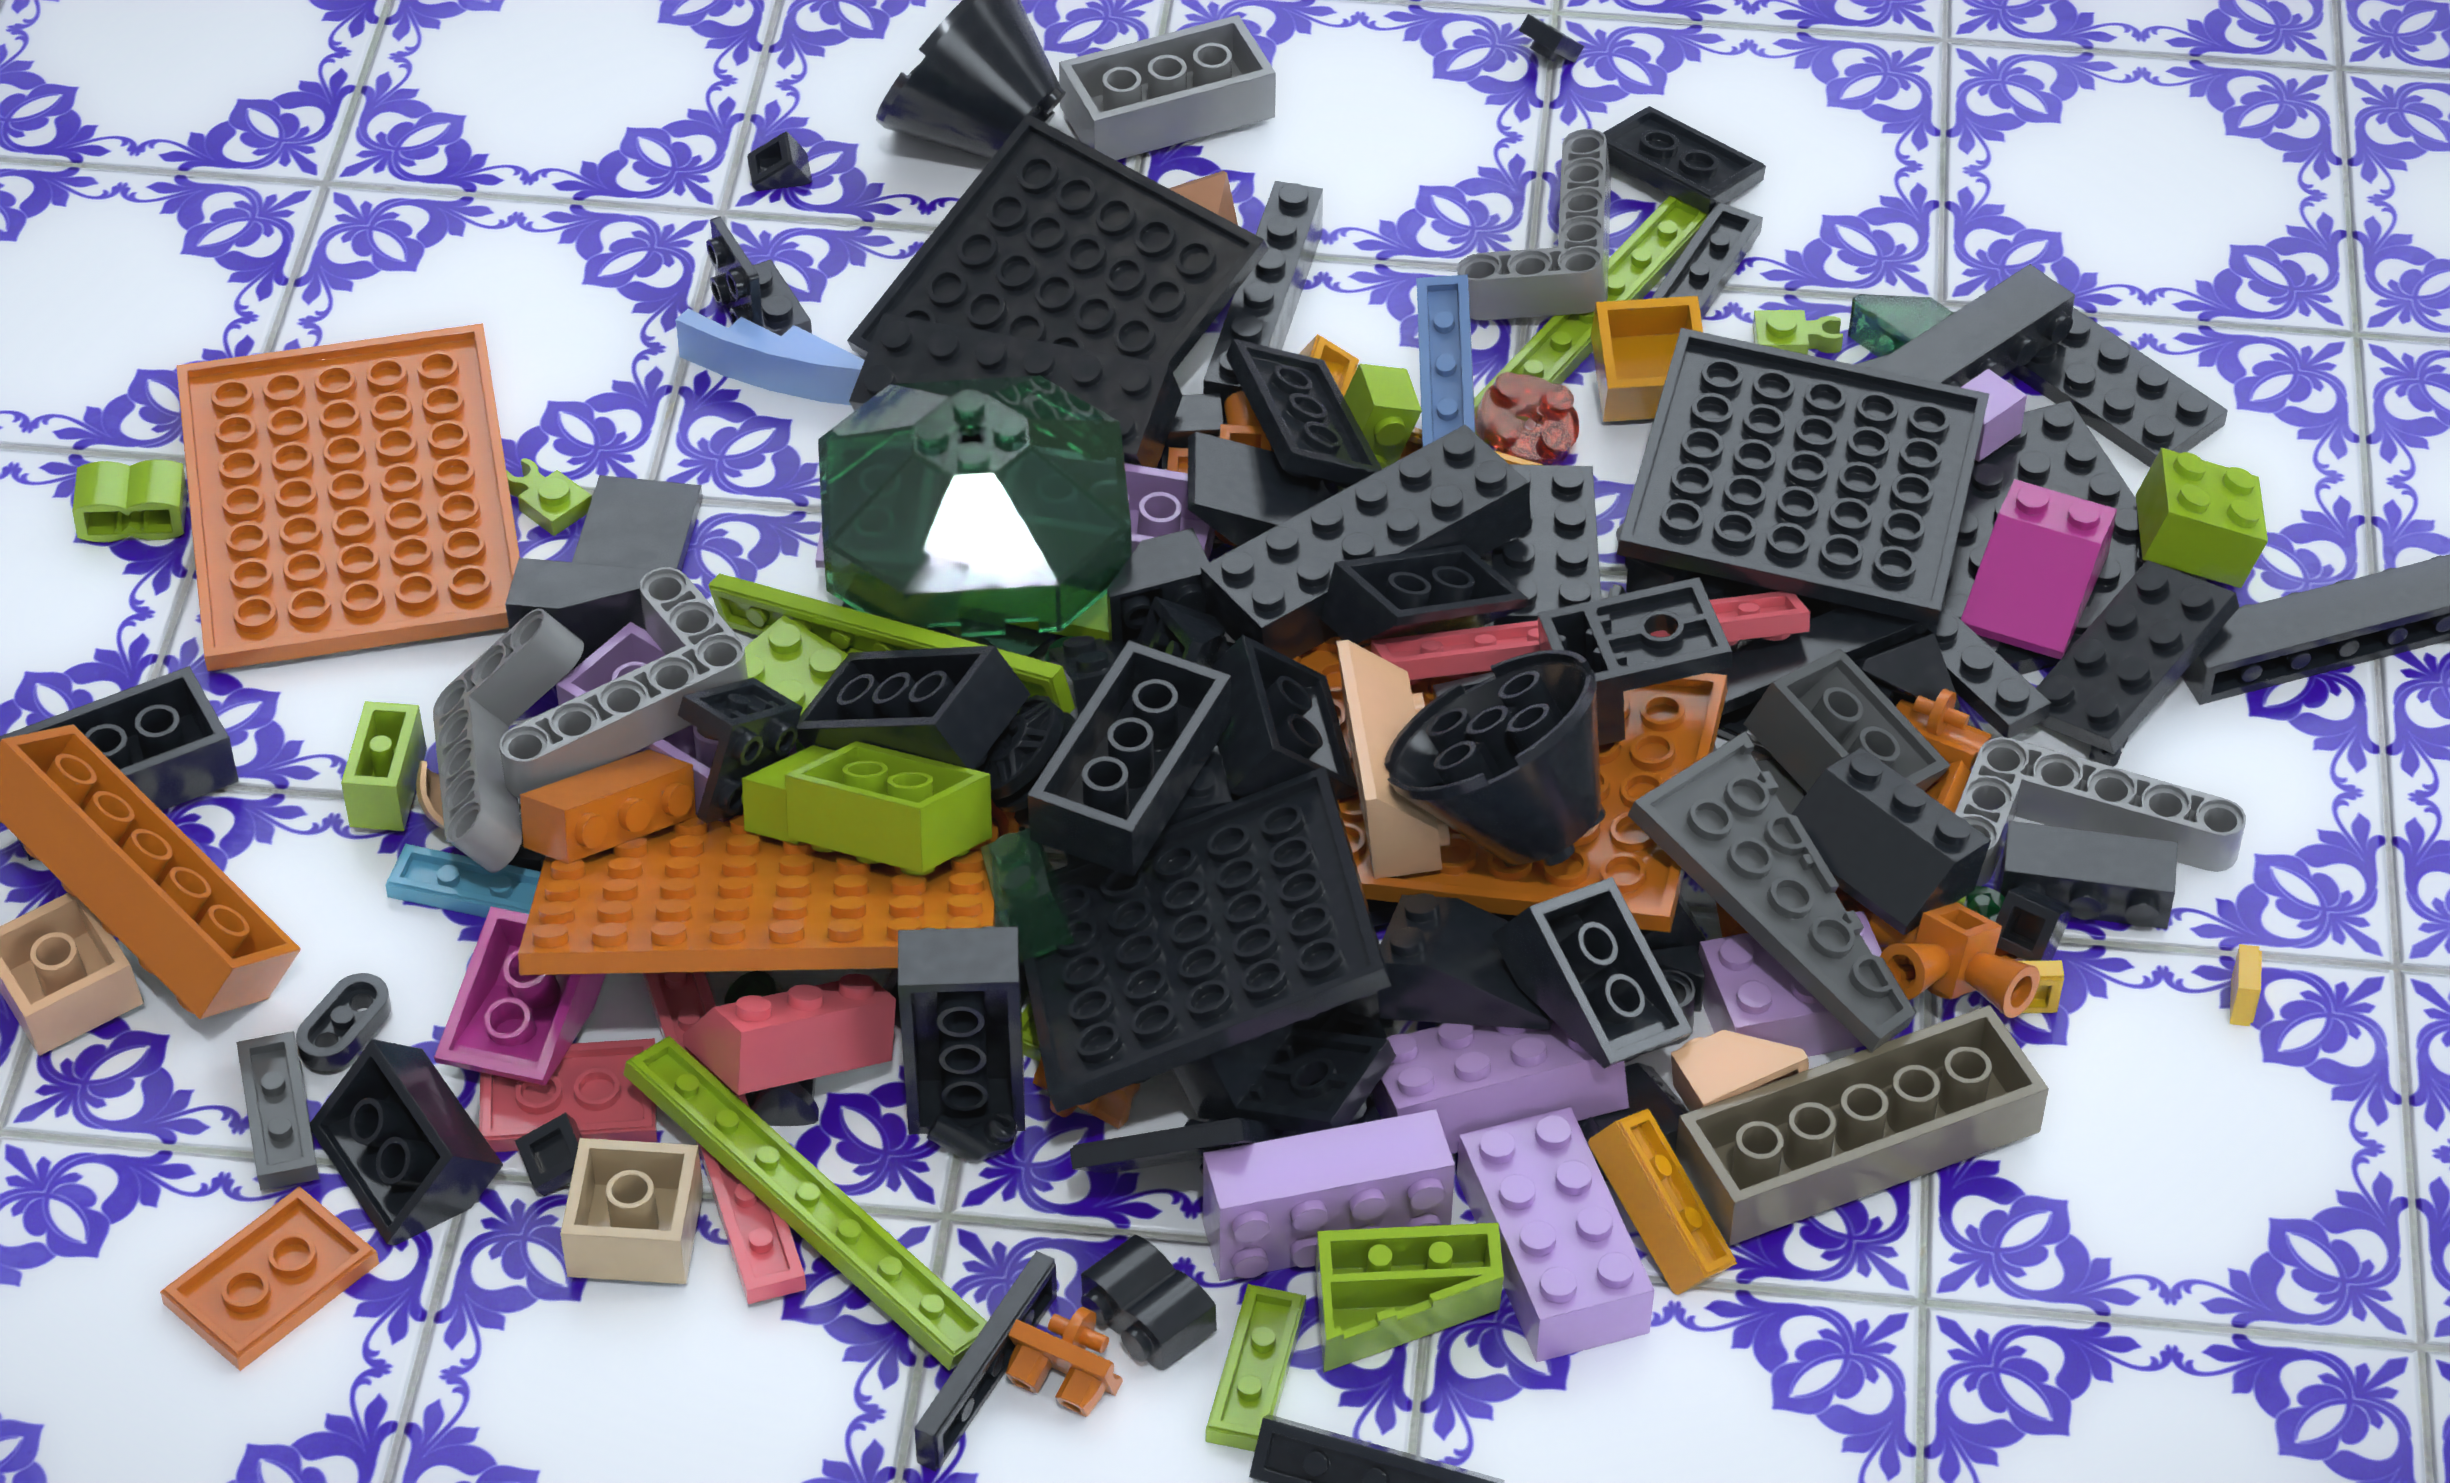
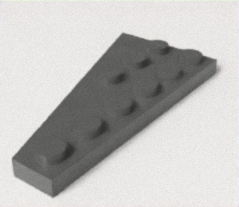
M1746 731L1634 801L1628 816L1871 1053L1909 1026L1916 1014L1915 1010L1884 959L1872 955L1860 935L1864 928L1854 910L1846 912L1835 893L1839 885L1798 817L1785 811L1775 794L1779 786L1770 771L1762 772L1751 755L1755 746Z

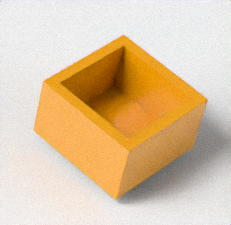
M1698 296L1596 302L1591 340L1603 422L1655 418L1680 329L1685 328L1703 332Z

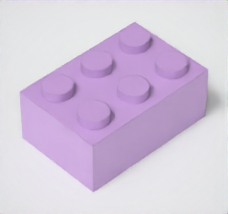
M1864 911L1855 912L1864 926L1860 935L1872 955L1880 957L1882 951ZM1749 933L1700 942L1699 957L1705 975L1702 1004L1714 1033L1727 1030L1801 1048L1808 1057L1864 1046Z

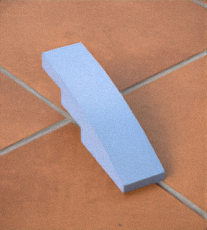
M689 308L676 319L679 357L722 376L769 391L819 402L851 405L849 399L865 360L795 325L782 336H779L743 317H740L727 328Z

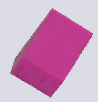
M2014 479L1998 513L1961 620L1977 635L2061 660L2066 653L2108 557L2117 509Z
M491 906L435 1053L434 1059L436 1063L546 1085L594 1010L606 974L520 975L518 952L529 914Z

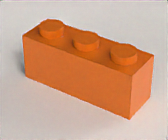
M647 749L520 794L523 847L568 864L696 817L693 764Z

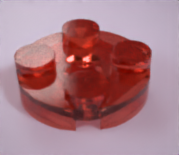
M1512 372L1502 373L1496 378L1494 384L1486 390L1477 406L1475 413L1477 434L1483 441L1487 438L1489 443L1497 449L1496 451L1542 465H1552L1553 462L1560 461L1561 459L1563 461L1569 455L1579 435V418L1573 407L1574 396L1566 386L1561 384H1552L1531 375L1515 374ZM1516 416H1526L1536 423L1534 429L1525 428L1524 421L1516 418Z

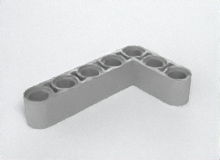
M1580 129L1569 133L1563 140L1558 247L1477 253L1463 258L1458 263L1457 274H1468L1471 319L1497 320L1582 314L1595 311L1596 302L1607 301L1611 174L1607 139L1601 131Z
M661 567L651 570L640 581L644 626L647 633L666 654L665 656L518 724L503 734L499 744L506 788L513 796L520 798L522 793L619 760L692 725L678 716L683 695L748 679L745 647L741 639L683 572L671 567Z
M539 608L525 615L441 692L433 707L446 840L491 873L498 872L506 867L514 858L522 843L518 798L513 796L505 785L499 749L500 739L516 719L575 667L584 650V643L580 638L543 609Z
M2005 737L1992 738L1980 748L1955 811L1957 816L1966 820L1971 826L1991 839L1976 886H1983L1992 878L2005 844L2008 822L2014 821L2015 816L2048 826L2178 842V863L2214 872L2225 871L2234 866L2238 860L2246 825V814L2243 808L2229 799Z

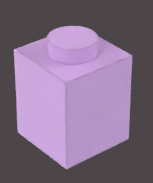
M1990 369L1985 370L1961 387L1990 394L1975 460L1978 462L2021 433L2027 399L2026 394Z

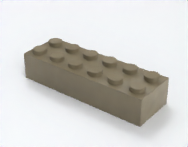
M1991 1005L1887 1041L1872 1053L1865 1049L1680 1115L1675 1155L1728 1245L1731 1246L2037 1134L2041 1131L2049 1088Z

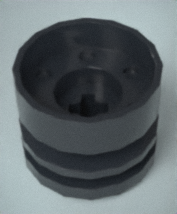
M1042 695L1032 696L1025 701L1007 727V730L1000 734L988 750L986 761L976 769L977 771L990 774L991 799L995 805L1002 811L1015 812L1014 818L1018 824L1029 832L1028 793L1076 722L1071 714L1063 712L1060 706L1050 697Z

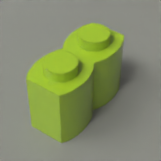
M154 459L141 461L131 466L119 462L98 461L77 467L72 509L77 538L92 542H113L129 536L144 540H166L184 534L187 485L183 464L171 460Z

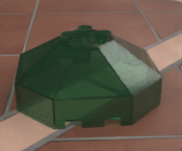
M1040 375L890 384L818 439L826 591L858 611L924 629L961 626V637L1006 635V623L1038 621L1039 633L1059 632L1107 594V588L1132 555L1131 518L1120 421ZM976 433L981 434V443L971 441L962 444L961 434L973 436Z

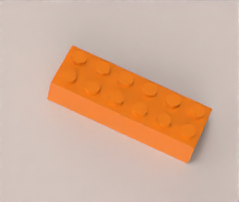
M74 724L1 739L0 823H3L23 843L24 849L30 856L41 861L61 881L62 887L67 893L79 899L99 919L105 931L117 937L138 958L142 968L155 975L176 996L178 1003L185 1010L195 1014L199 1019H203L263 1001L270 997L301 951V948Z

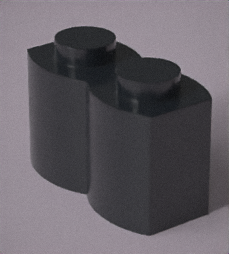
M1132 1236L1081 1273L1082 1307L1096 1312L1097 1325L1104 1326L1106 1324L1110 1329L1121 1334V1340L1127 1351L1140 1362L1146 1360L1154 1367L1164 1370L1217 1330L1216 1304L1211 1297L1192 1278L1176 1270L1153 1244L1141 1236Z

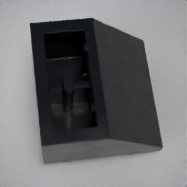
M1193 528L1142 540L1107 588L1110 641L1127 644L1128 641L1136 643L1155 596L1206 613V597L1203 592L1200 567L1209 563Z

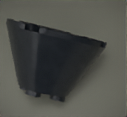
M962 0L918 49L925 55L921 63L908 75L904 72L899 74L877 111L876 122L888 130L992 159L1027 114L1048 124L1055 115L1053 109L1062 100L1066 92L1060 88L1057 77L1021 0Z
M1566 650L1537 651L1499 662L1490 666L1495 676L1478 683L1466 691L1461 682L1457 683L1427 704L1405 725L1394 739L1385 758L1384 765L1390 773L1388 781L1398 794L1501 859L1507 867L1543 860L1546 866L1562 863L1574 853L1575 846L1573 843L1580 839L1590 828L1600 823L1606 815V811L1601 804L1596 676L1583 656Z

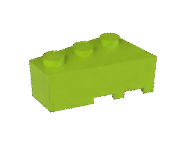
M1499 1223L1317 1231L1315 1269L1323 1371L1333 1370L1499 1310L1504 1280Z

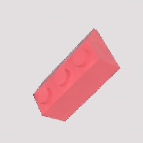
M847 974L838 981L815 986L807 984L795 985L786 992L763 997L755 995L744 996L735 1003L716 1006L710 1009L683 1034V1045L737 1095L892 1061L896 998L867 974Z

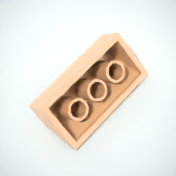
M1349 640L1337 641L1346 724L1374 879L1442 870L1440 846L1450 845L1448 825L1398 794L1388 781L1390 773L1384 765L1387 752L1394 739L1405 725L1425 707L1422 692L1412 694L1408 671Z

